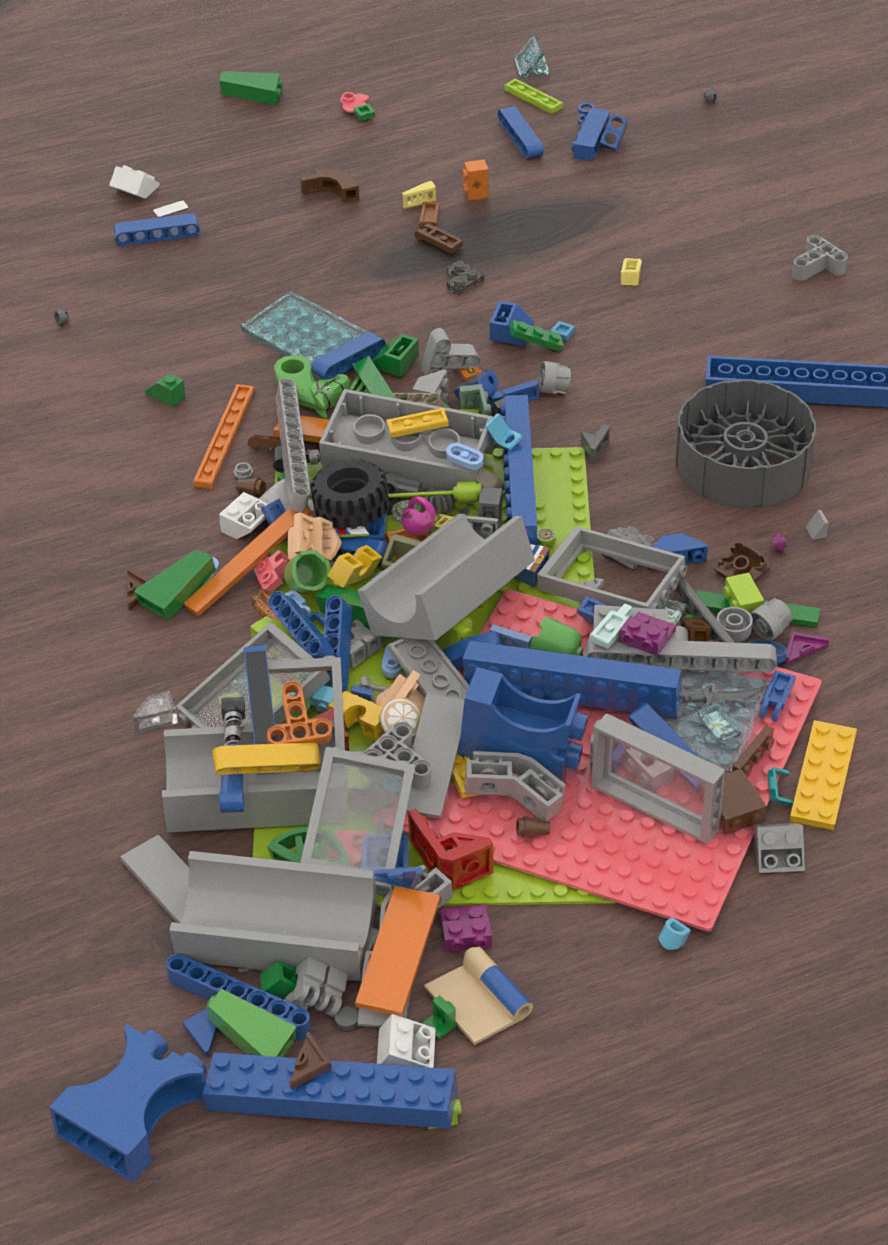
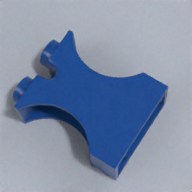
M477 667L464 698L458 755L462 756L463 759L465 756L472 760L473 751L520 753L533 758L562 781L566 768L577 771L583 752V745L573 742V739L582 741L588 722V715L578 713L581 694L576 693L562 700L534 698L516 689L502 673Z
M126 1024L124 1032L127 1046L119 1065L110 1074L96 1082L80 1086H69L50 1106V1112L57 1137L134 1183L152 1162L149 1139L156 1123L166 1113L180 1105L191 1102H205L202 1093L206 1082L205 1074L207 1069L197 1056L189 1052H185L182 1056L171 1052L162 1060V1056L168 1051L166 1041L152 1030H146L144 1033H141Z

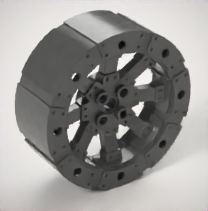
M756 380L723 381L706 386L695 392L690 399H687L679 412L675 458L676 466H678L677 472L682 481L693 492L701 497L706 496L709 498V501L736 508H753V506L761 505V507L781 503L796 495L799 489L806 485L810 477L816 435V421L813 419V413L808 405L797 395L771 383ZM774 443H782L787 449L776 446ZM704 449H716L709 456L700 453ZM772 458L782 463L771 465L768 460Z

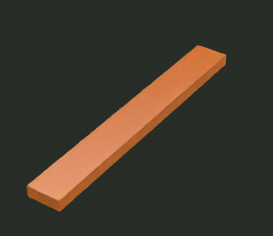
M236 385L193 480L194 487L213 489L255 393L254 386Z
M289 508L188 598L183 603L184 607L199 617L288 537V530L294 527V514L303 513L310 517L312 515L311 510L306 508L304 512H296Z

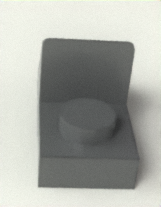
M604 424L594 435L581 432V447L585 449V454L589 461L595 464L610 441V426Z

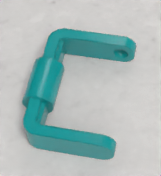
M777 767L768 770L771 801L785 806H792L793 800L778 796L776 775L789 776V771Z

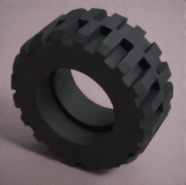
M349 459L348 461L339 460L338 463H330L326 468L320 469L311 482V496L315 515L332 522L333 528L357 529L359 526H368V523H374L378 517L381 518L389 506L386 475L381 468L370 461L367 463L362 459H359V461Z

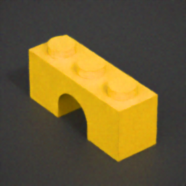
M368 545L358 548L354 556L350 553L338 556L327 576L333 580L335 585L342 588L372 576L382 556Z
M347 691L342 693L345 728L348 729L354 723L360 722L363 736L377 741L386 733L379 721L382 706ZM332 701L328 705V708H333L334 710V702Z

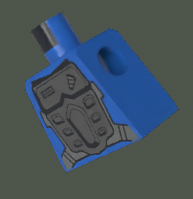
M488 369L471 376L454 389L453 392L459 400L460 386L482 384L484 392L487 391L489 396L499 386L495 372Z

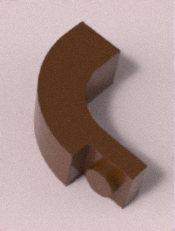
M333 169L314 170L315 174L300 177L302 195L329 191L336 193L343 203L359 200V185L351 175Z

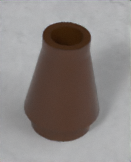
M260 477L238 479L236 481V490L259 497L265 494L266 482Z
M527 816L517 818L516 834L517 836H522V838L549 835L550 822Z

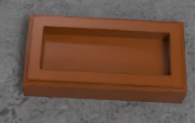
M422 203L419 227L423 228L426 224L437 227L440 203Z

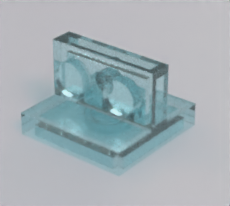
M533 35L514 58L519 75L524 79L531 70L543 76H546L549 72L540 39Z

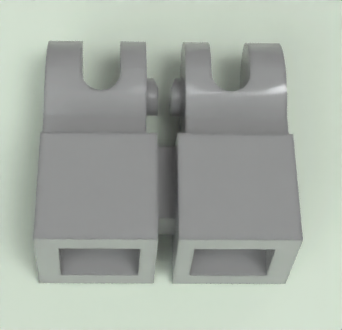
M357 619L351 624L349 667L353 669L366 660V656L370 657L382 648L381 636L372 635L371 630Z
M308 956L296 967L295 974L298 975L293 992V999L299 1002L305 999L306 1005L312 1007L315 1004L316 1010L323 1011L325 1009V1013L333 1017L341 1007V996L345 991L348 974L331 966L327 968V964Z

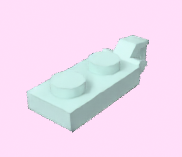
M624 604L618 612L611 610L590 634L589 641L609 649L619 637V630L622 625L631 617L632 606Z

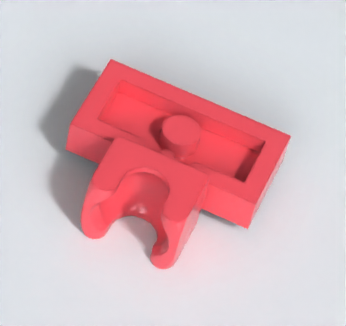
M280 550L271 557L267 556L253 569L263 591L267 595H270L283 583L281 576L284 578L285 567L290 561L288 556Z

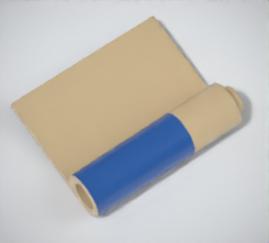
M481 947L468 949L464 955L462 966L424 985V989L433 999L440 995L444 1000L450 1001L456 1009V1025L474 1045L523 1020L533 1009V1004Z

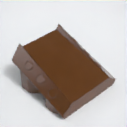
M736 542L730 547L731 554L728 557L720 558L717 566L713 569L725 579L749 573L754 581L772 564L762 552L747 543Z

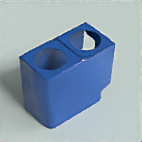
M611 113L600 140L601 148L616 149L617 153L627 130L628 119ZM617 121L623 123V125L619 129H614L611 126V122ZM606 134H615L616 142L614 144H607L604 139Z

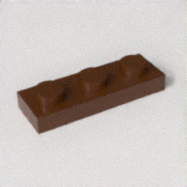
M766 725L732 765V772L742 769L747 777L750 775L752 767L760 763L765 751L772 748L775 741L773 738L774 728Z

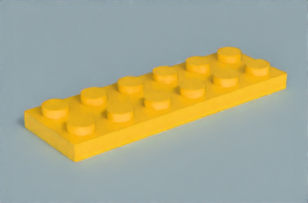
M814 720L790 815V822L834 830L855 742L856 728Z

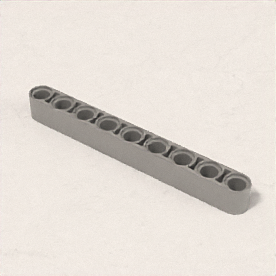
M619 638L615 640L609 649L592 643L589 640L586 642L585 657L665 668L762 673L772 672L777 668L776 648L770 644L669 640L659 655L655 656L619 642Z

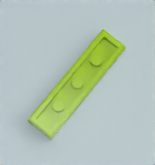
M517 79L504 85L505 91L550 114H554L563 108L561 101Z

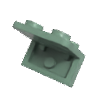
M482 384L459 387L460 409H479V414L491 415V405L487 404L488 394L487 391L484 392Z

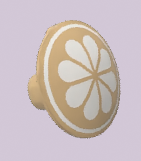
M395 698L383 706L379 714V721L385 732L398 722H407L412 726L413 738L417 733L421 711L412 701L405 698Z

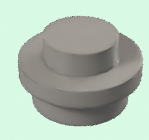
M241 462L235 466L234 476L237 479L243 480L252 477L253 469L250 464Z

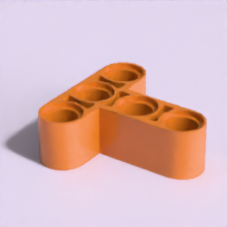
M296 681L286 682L282 687V702L286 724L275 725L268 730L267 744L311 742L317 743L318 746L328 744L332 739L331 722L325 718L308 720L301 685ZM289 692L297 693L295 697H289L287 694ZM294 712H298L301 714V716L292 717L291 714ZM320 729H324L327 731V733L318 734L317 731ZM296 733H303L305 736L297 738L294 735ZM279 736L283 739L279 742H275L272 740V737Z

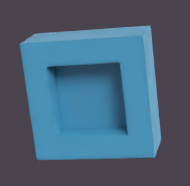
M558 321L550 332L558 333L561 335L562 341L567 342L575 333V326Z

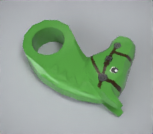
M285 356L274 365L277 388L280 379L294 381L298 404L315 409L321 419H327L326 410L335 407L343 390L350 389V380L344 374L336 375L334 378L315 381L310 361L302 356Z

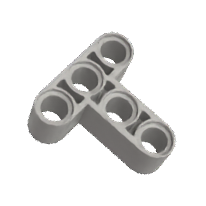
M810 235L806 240L805 253L796 257L793 261L792 277L795 280L803 281L824 269L834 275H843L846 273L848 255L822 237Z
M436 328L430 333L421 363V370L425 376L444 370V368L472 369L480 364L481 358L473 345L451 344L445 330Z
M398 722L364 753L374 757L384 756L389 760H404L414 764L412 785L420 789L426 788L431 783V764L410 749L412 746V726L407 722ZM362 769L363 773L371 778L378 777L382 774L380 772Z

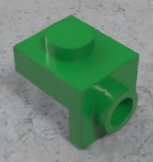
M439 995L432 1000L433 1015L423 1021L424 1025L435 1028L436 1039L442 1038L456 1027V1009L454 1005Z

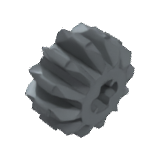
M436 487V488H434V489L429 488L428 491H424V492L451 491V490H450V489H445L444 487H442V488H437V487ZM453 494L421 496L432 504L438 515L447 514L454 507Z

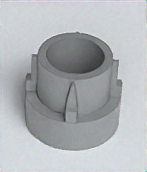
M542 361L537 377L539 393L566 394L571 380L570 368L559 365V363Z
M776 598L765 602L750 613L753 619L752 628L763 640L773 641L783 633L784 628L792 621V613L788 606Z
M727 607L718 613L717 621L735 643H746L752 631L753 619L751 614L740 607Z

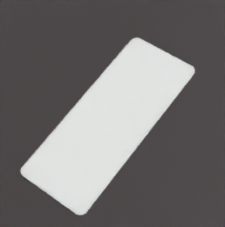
M179 201L154 209L153 211L160 217L186 209L188 206L184 201Z

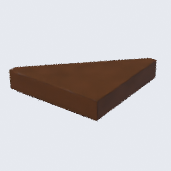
M129 568L127 569L128 609L131 610L139 604L134 591L149 580Z
M310 1032L306 1033L305 1042L295 1063L293 1076L289 1080L292 1090L332 1068L331 1062Z

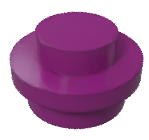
M780 532L776 533L777 535L772 536L775 552H784L783 548L787 547L785 536H780Z

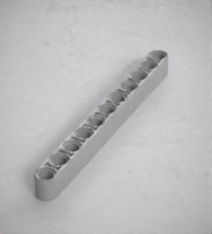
M280 379L275 399L288 504L291 510L304 512L307 508L311 491L296 384L290 379Z

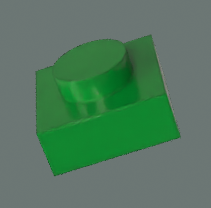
M369 103L353 107L354 114L360 121H366L375 117V111Z

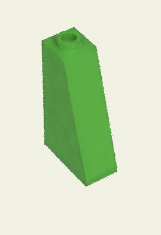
M220 989L216 996L213 995L207 1004L209 1009L208 1020L246 1055L284 1057L296 1039L297 1026L223 989Z

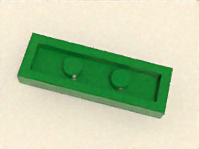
M512 320L509 325L512 337L559 352L564 347L561 335L556 332L543 330L540 327H534L522 321Z

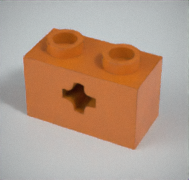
M485 159L464 162V169L462 170V177L465 180V184H462L463 194L467 195L468 200L489 198V169Z

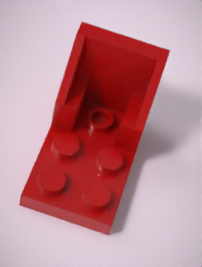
M416 808L408 811L409 842L430 872L437 868L452 882V890L493 874V842L489 837L452 832L439 838L437 833L429 828L426 817L424 815L421 816Z

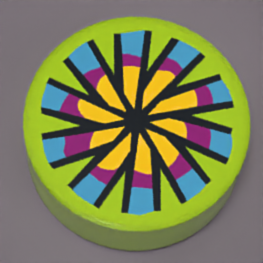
M541 528L537 531V543L539 545L551 546L556 542V532L553 529Z

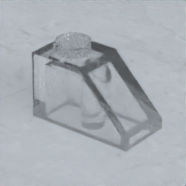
M170 691L149 695L133 714L136 733L178 723L176 707Z

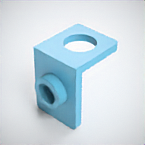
M498 413L485 426L495 443L508 450H511L523 437L521 434L510 430L502 416ZM515 437L512 442L506 443L508 438Z

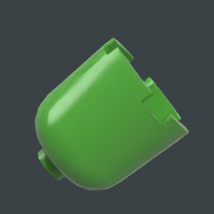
M306 550L293 557L287 563L284 578L290 589L296 590L298 593H309L321 589L327 583L328 579H330L327 575L331 570L329 560L325 559L318 551Z
M549 616L542 620L539 625L542 630L539 636H533L530 649L582 655L584 650L581 648L582 638L577 630Z

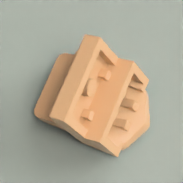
M303 513L294 514V527L288 530V559L291 560L306 550H316L325 559L332 561V558L336 556L342 544L336 530L333 528V523L322 517L312 518Z
M413 670L407 679L399 674L390 688L375 698L374 703L383 707L392 699L405 698L415 703L421 711L424 706L425 697L416 689L419 685L416 681L420 674Z

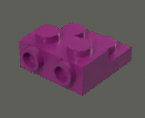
M638 611L633 618L629 617L620 628L619 642L658 656L675 634L677 625Z
M486 905L440 909L445 951H460L472 947H481L482 949L492 947V934Z

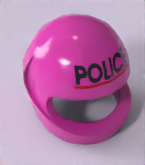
M419 496L412 498L408 502V509L402 515L403 528L408 534L415 537L428 534L435 524L436 511L425 498ZM414 503L424 506V513L416 511Z

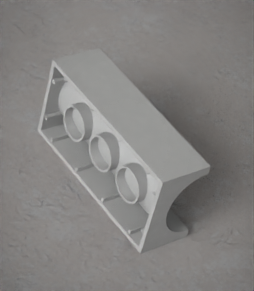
M344 389L319 442L322 468H326L330 463H338L339 460L348 461L349 459H355L359 461V459H362L367 463L369 461L374 463L385 474L390 471H396L403 478L421 481V492L436 487L453 490V486H457V482L476 481L478 469L470 470L450 462L446 455L447 447L453 443H460L478 450L482 454L492 455L494 440L485 426L493 416L444 408L449 426L391 438L386 420L444 407ZM474 501L462 503L473 504Z
M458 514L360 588L358 593L372 635L437 640L535 561L522 516L513 517L488 538L483 539L470 526L466 515Z
M330 721L332 725L331 741L326 745L318 746L321 764L323 763L326 747H335L334 721ZM252 725L240 726L242 729L241 744L254 745ZM208 727L164 730L167 784L166 790H162V801L167 832L309 825L318 782L255 785V774H243L244 812L221 813L219 802L221 775L215 773L212 750L225 745V728ZM320 729L317 731V733L326 734L327 731L324 729ZM296 733L294 736L302 738L305 735L303 733ZM276 736L277 742L283 739L282 737ZM332 763L331 770H336V763ZM344 780L328 781L319 824L347 823Z
M190 851L188 857L189 886L184 914L181 922H171L169 929L175 954L186 956L204 964L266 970L278 960L296 968L298 964L310 956L327 964V968L331 966L348 974L347 980L362 981L365 953L368 951L378 902L373 870Z

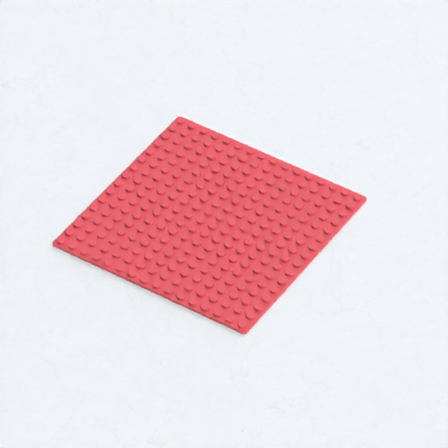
M506 590L480 634L489 632L494 624L532 636L533 639V636H539L542 630L539 627L542 620L549 616L580 633L582 638L581 648L584 649V653L586 651V642L590 639V634L593 632V625L577 613L576 608L517 591ZM464 667L461 670H459V673L462 675L463 678ZM780 667L768 673L684 670L681 674L682 696L685 694L704 693V688L708 685H712L710 693L760 688L758 692L746 698L732 701H711V707L707 710L703 709L704 702L684 703L681 701L677 719L661 718L700 758L725 769V774L732 772V765L766 725L774 728L773 738L775 741L772 748L765 751L760 763L752 767V771L747 777L767 806L771 799L768 785V770L774 767L784 769L821 687V680ZM775 670L796 676L794 686L784 710L781 711L778 722L772 721V714L775 710L773 707H768L765 718L759 717L764 695ZM579 705L578 711L588 715L582 741L573 739V742L583 745L581 760L577 771L569 768L565 770L562 782L566 784L561 811L549 820V835L528 838L517 836V818H522L523 816L539 818L517 800L509 798V796L477 795L461 799L452 778L441 820L426 817L429 828L432 831L434 830L439 838L452 832L489 837L493 842L494 863L667 919L673 917L682 924L707 932L711 931L714 927L754 837V825L725 835L719 828V831L710 843L706 844L592 788L590 738L594 734V724L607 713L632 725L628 719L632 712ZM718 711L735 730L736 734L732 735L733 737L729 739L725 738V741L724 739L720 740L701 717L708 715L707 713L711 714ZM726 726L725 728L721 729V732L722 730L723 732H725V730L726 732H728L727 729L731 731L729 729L730 727ZM625 763L616 772V774L649 789L641 783L639 777L634 772L628 770ZM676 770L674 781L653 791L700 815L703 814L704 802L700 798V793L696 792ZM776 775L777 783L780 779V775ZM400 796L393 799V804L389 809L375 811L371 817L372 823L380 824L379 812H382L383 827L393 830ZM406 814L402 831H406V834L409 835L408 814Z

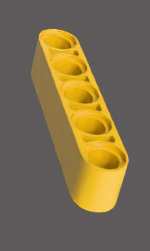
M312 742L220 746L212 750L215 773L218 775L302 772L317 770L322 766L318 744Z

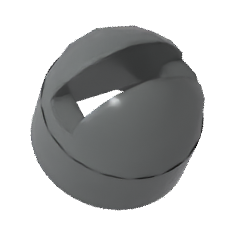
M711 88L703 93L707 102L716 101L718 96L715 88Z
M57 310L54 312V319L57 325L68 322L69 315H67V311Z

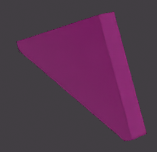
M791 632L787 647L788 653L784 664H789L829 646L830 638Z

